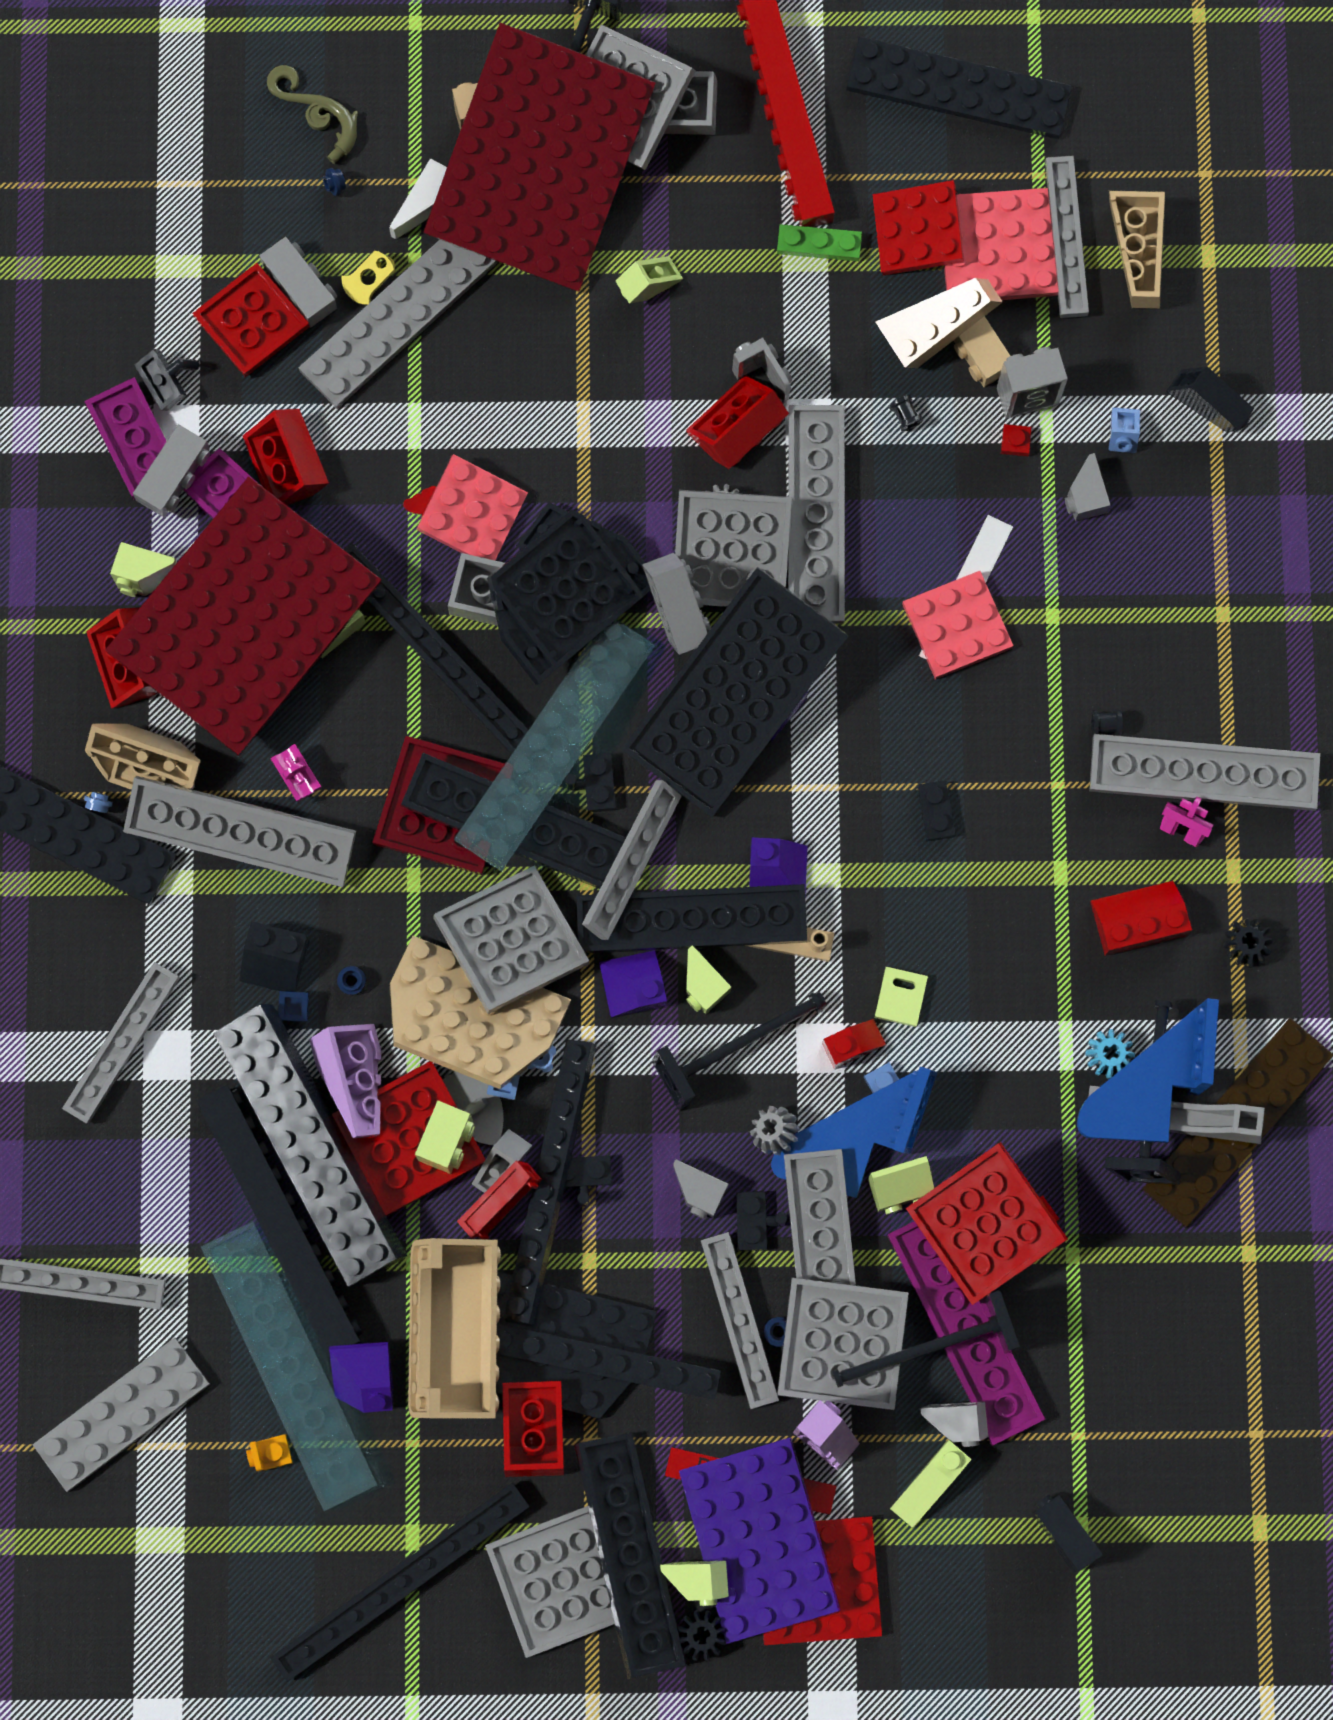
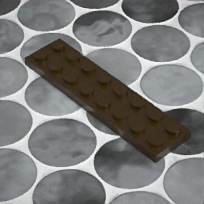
M1289 1018L1214 1105L1238 1104L1265 1108L1262 1140L1333 1057V1053L1293 1019ZM1188 1135L1165 1161L1181 1173L1180 1185L1146 1183L1141 1191L1186 1228L1257 1146V1143Z

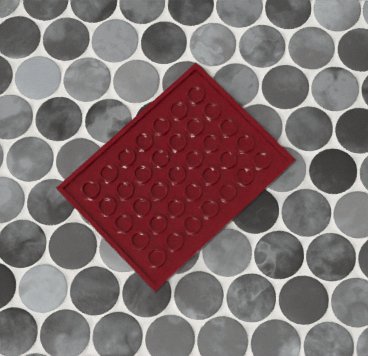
M500 22L423 233L579 292L656 82Z
M248 476L105 651L240 757L381 584L382 579Z

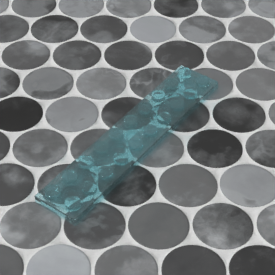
M617 619L593 638L454 840L498 870L503 871L655 645Z
M252 1221L201 1246L203 1254L324 1512L378 1486L255 1223Z

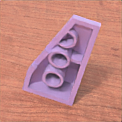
M375 1025L327 1027L309 1039L316 1067L352 1137L378 1136L380 1134V1101L377 1099V1090L381 1084V1075H378V1061L381 1060V1048Z

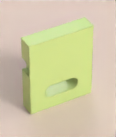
M886 967L874 1018L917 1027L928 976ZM893 981L910 982L914 984L915 988L910 990L897 987L893 984Z

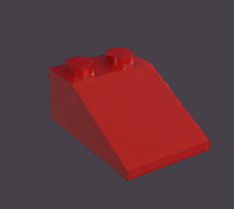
M561 1381L503 1383L505 1477L564 1475Z

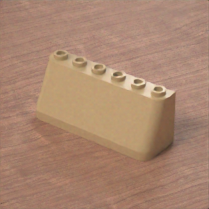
M431 1238L415 1240L412 1244L410 1257L408 1407L412 1418H495L499 1408V1399L496 1395V1382L499 1379L496 1353L499 1350L500 1341L498 1335H496V1329L500 1319V1309L497 1306V1293L500 1290L497 1264L500 1262L501 1252L497 1246L498 1240Z

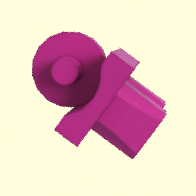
M295 744L271 758L297 803L322 788Z
M1196 796L1193 803L1183 798L1179 805L1189 811L1167 802L1162 813L1164 816L1160 829L1174 835L1180 823L1189 828L1184 841L1197 847L1205 836L1209 837L1214 824L1194 815L1197 814L1205 818L1208 813L1207 810L1199 807L1202 799Z

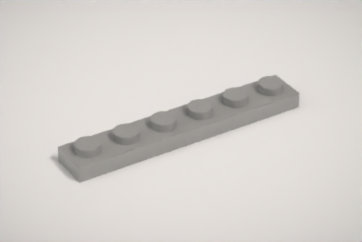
M1074 156L1048 157L1045 160L1060 318L1088 316L1089 308Z
M663 780L655 781L582 923L583 926L601 940L609 939L681 798V795Z
M153 963L62 1108L64 1111L89 1124L180 979L179 976L161 965Z
M729 1232L701 1240L750 1409L778 1402L779 1399Z
M0 1259V1289L162 1310L165 1280Z

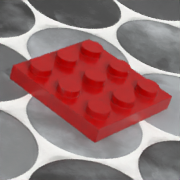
M954 180L872 194L880 267L883 276L964 262Z
M255 263L192 313L197 322L245 378L310 327L309 322L258 263Z

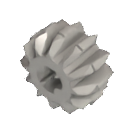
M769 1106L767 1113L763 1110L759 1111L761 1118L759 1120H752L756 1128L749 1131L751 1136L755 1138L753 1141L754 1145L761 1148L762 1152L767 1155L773 1152V1154L781 1156L782 1149L791 1151L789 1143L791 1141L798 1142V1138L794 1136V1133L800 1131L799 1126L795 1124L797 1120L795 1115L789 1113L784 1107H779L777 1110L776 1107Z

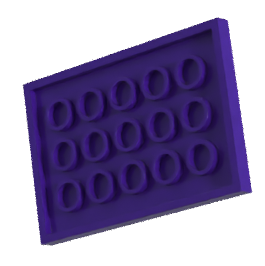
M792 1438L679 1470L703 1560L726 1561L729 1597L717 1599L716 1604L718 1615L721 1618V1626L725 1629L724 1637L726 1644L840 1611Z

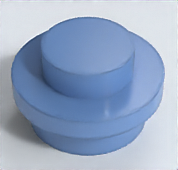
M92 792L91 796L84 797L86 801L85 808L107 813L108 808L112 807L113 802L107 801L108 795Z

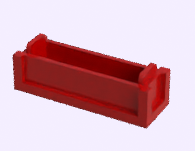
M516 1160L457 1222L470 1238L479 1237L481 1240H488L489 1236L487 1234L532 1188L537 1189L539 1187L537 1183L542 1180L529 1163Z

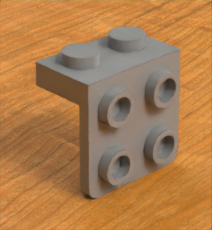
M763 338L752 344L746 342L740 345L735 350L736 353L733 356L732 367L737 380L762 367L782 401L789 400L792 377L786 367L781 368L776 360L778 359V354L773 345H767Z

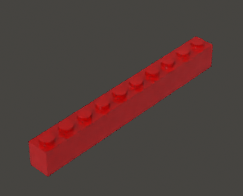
M739 0L740 5H737L738 17L740 21H745L747 28L743 30L747 46L751 45L753 54L750 55L753 71L758 70L760 79L757 80L760 96L765 95L767 102L764 105L767 121L772 120L774 127L771 130L772 142L774 146H779L781 153L777 155L780 170L786 172L788 179L784 180L787 196H792L794 205H791L793 219L795 222L799 221L800 226L816 227L833 223V205L777 1Z

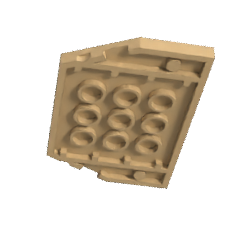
M412 936L390 982L394 1047L495 1088L502 1089L511 1082L514 1076L520 1075L532 1062L548 1053L569 1008L571 999L540 988L488 1014L453 952Z

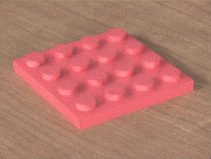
M1048 188L957 194L964 262L944 265L946 291L974 278L989 280L1001 300L1057 296L1058 283Z

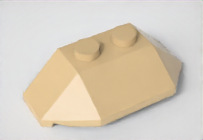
M92 724L85 752L89 757L91 756L95 765L108 782L131 790L136 776L191 789L194 786L201 762L181 742L130 724Z

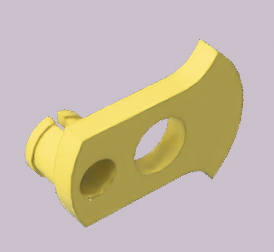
M374 251L354 273L349 276H342V285L346 294L357 303L368 305L371 302L373 293L395 272L393 259L379 251ZM380 259L383 261H387V264L384 268H381V262L379 261ZM366 270H373L376 274V280L371 285H365L362 281V275Z

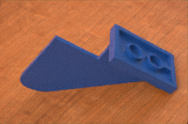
M1207 998L1093 1092L1080 1108L1077 1118L1079 1132L1084 1137L1090 1139L1169 1142L1172 1086L1187 1088L1188 1095L1199 1096L1213 1085L1219 1000Z
M920 1066L919 1070L913 1071V1073L794 1134L798 1138V1142L791 1141L789 1143L791 1151L782 1149L781 1156L774 1154L771 1161L773 1173L777 1177L786 1180L784 1155L842 1149L846 1195L857 1198L875 1143L901 1153L911 1154L937 1071Z

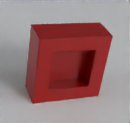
M1004 424L1001 454L1028 457L1031 427Z

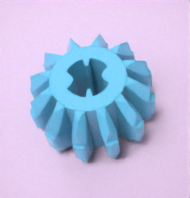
M1113 1029L1108 1030L1107 1038L1104 1033L1098 1032L1096 1034L1098 1041L1090 1039L1088 1042L1093 1049L1086 1050L1085 1052L1086 1056L1094 1057V1059L1087 1063L1088 1067H1093L1097 1064L1099 1068L1095 1074L1099 1076L1103 1070H1106L1107 1079L1112 1078L1113 1070L1115 1073H1118L1122 1067L1124 1068L1130 1063L1127 1059L1135 1057L1134 1052L1126 1051V1049L1133 1045L1132 1041H1127L1123 1044L1121 1041L1125 1034L1121 1032L1116 1039L1114 1038ZM1112 1048L1115 1050L1113 1055L1117 1056V1058L1106 1059L1104 1056L1107 1053H1103V1050L1108 1051Z

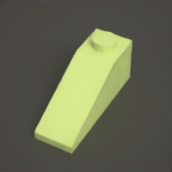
M950 1440L946 1441L890 1509L913 1528L971 1461V1458Z

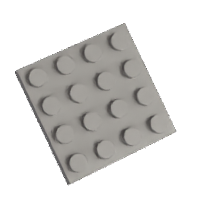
M601 25L586 56L656 82L627 162L646 170L696 70Z
M679 490L675 555L680 560L684 559L686 565L690 566L694 581L690 583L695 591H698L703 605L728 607L757 567L786 587L792 497Z
M535 866L435 913L433 917L488 1014L589 964L588 957Z
M792 1278L777 1395L821 1401L829 1400L836 1403L894 1410L900 1364L844 1382L843 1386L839 1388L836 1385L832 1371L838 1369L840 1372L902 1350L908 1292Z
M588 1506L485 1545L526 1658L615 1624Z

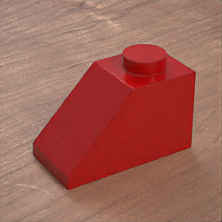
M874 1019L850 1026L824 1038L822 1041V1045L834 1069L886 1046Z

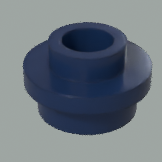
M326 169V175L323 176L325 189L328 192L331 191L334 196L339 195L341 191L346 189L343 173L340 169Z
M349 966L340 971L337 977V984L343 993L356 995L364 989L366 977L358 967ZM351 976L357 978V983L354 986H349L346 983L347 979Z
M775 1317L766 1323L764 1336L769 1344L776 1347L784 1345L786 1319ZM775 1327H781L784 1330L782 1337L777 1338L773 1335Z

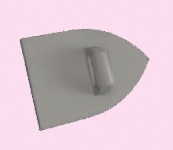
M456 1071L443 1078L442 1080L457 1108L470 1113L475 1126L473 1133L475 1141L487 1145H495L501 1138L504 1121L500 1097L487 1094L488 1084Z

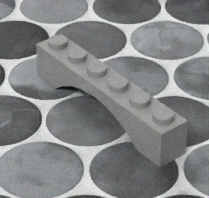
M1090 1086L1089 1096L1099 1087ZM1171 1101L1169 1132L1261 1144L1265 1108L1238 1104L1205 1105Z

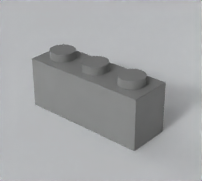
M284 237L260 254V261L290 302L309 322L311 328L337 309L335 302L337 295L329 284L324 286L319 280L321 275L314 264H307L302 258L305 254L296 242L291 244L287 237Z
M178 424L133 492L136 501L164 518L168 512L172 513L179 504L180 498L178 497L183 489L187 490L193 483L195 478L194 472L199 465L202 467L210 456V448L207 441Z

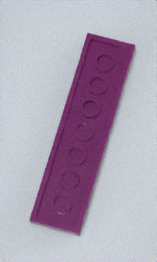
M915 1221L887 1235L938 1338L989 1321L988 1317H991L985 1298H982L974 1305L970 1303ZM991 1332L944 1348L970 1402H985L988 1439L992 1446L1045 1420L1012 1352L1004 1354L998 1334L994 1335Z

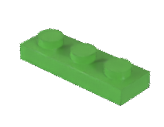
M780 224L777 254L859 262L862 232Z

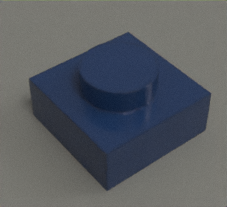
M279 991L278 1015L280 1019L308 1021L309 993Z

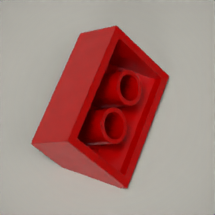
M745 375L685 431L715 462L730 469L738 464L748 451L757 446L762 441V438L773 428L779 426L789 412L773 389Z
M300 409L274 410L242 435L262 487L285 505L309 498L329 484Z
M140 607L117 609L86 631L111 709L149 698L158 693L105 651Z
M1174 881L1090 901L1105 956L1185 937L1192 931L1185 902Z

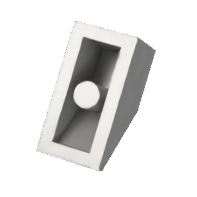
M1095 453L1089 454L1070 487L1068 497L1065 498L1067 511L1069 514L1073 513L1075 521L1105 514L1110 508L1109 498Z
M508 1129L491 1149L472 1185L485 1193L516 1160L523 1162L532 1145Z
M676 1159L673 1168L688 1207L692 1208L690 1213L705 1220L707 1216L713 1218L728 1188V1183Z
M985 1402L929 1404L920 1408L921 1415L951 1442H962L963 1447L979 1445V1441L988 1437Z

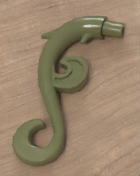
M280 65L271 70L267 77V86L270 93L282 100L310 105L306 110L305 117L312 129L317 131L325 130L330 125V114L326 113L321 116V111H329L338 118L342 127V133H336L338 141L334 145L335 149L327 158L330 162L336 164L342 156L346 157L352 150L357 138L358 111L351 115L342 104L322 95L283 92L277 87L278 81L283 78L291 81L292 85L290 88L292 91L297 90L299 86L297 71L288 65Z

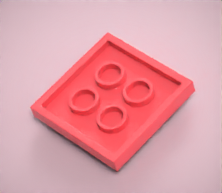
M453 454L416 530L460 553L495 561L528 492Z
M981 571L907 599L902 603L935 679L1013 648V643Z

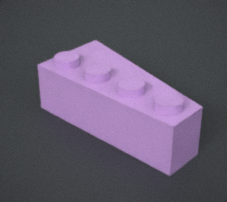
M819 1400L793 1433L838 1471L860 1443L844 1420L838 1416L841 1410L829 1400L825 1404Z

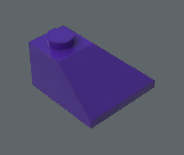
M752 837L749 887L805 884L806 899L808 846L783 839Z
M655 950L599 962L611 1018L667 1006L666 994Z
M388 1342L329 1346L335 1397L363 1413L393 1411V1382Z

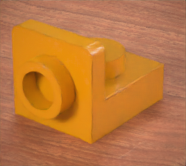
M286 1434L257 1442H250L251 1449L246 1450L250 1468L255 1467L257 1472L293 1463Z

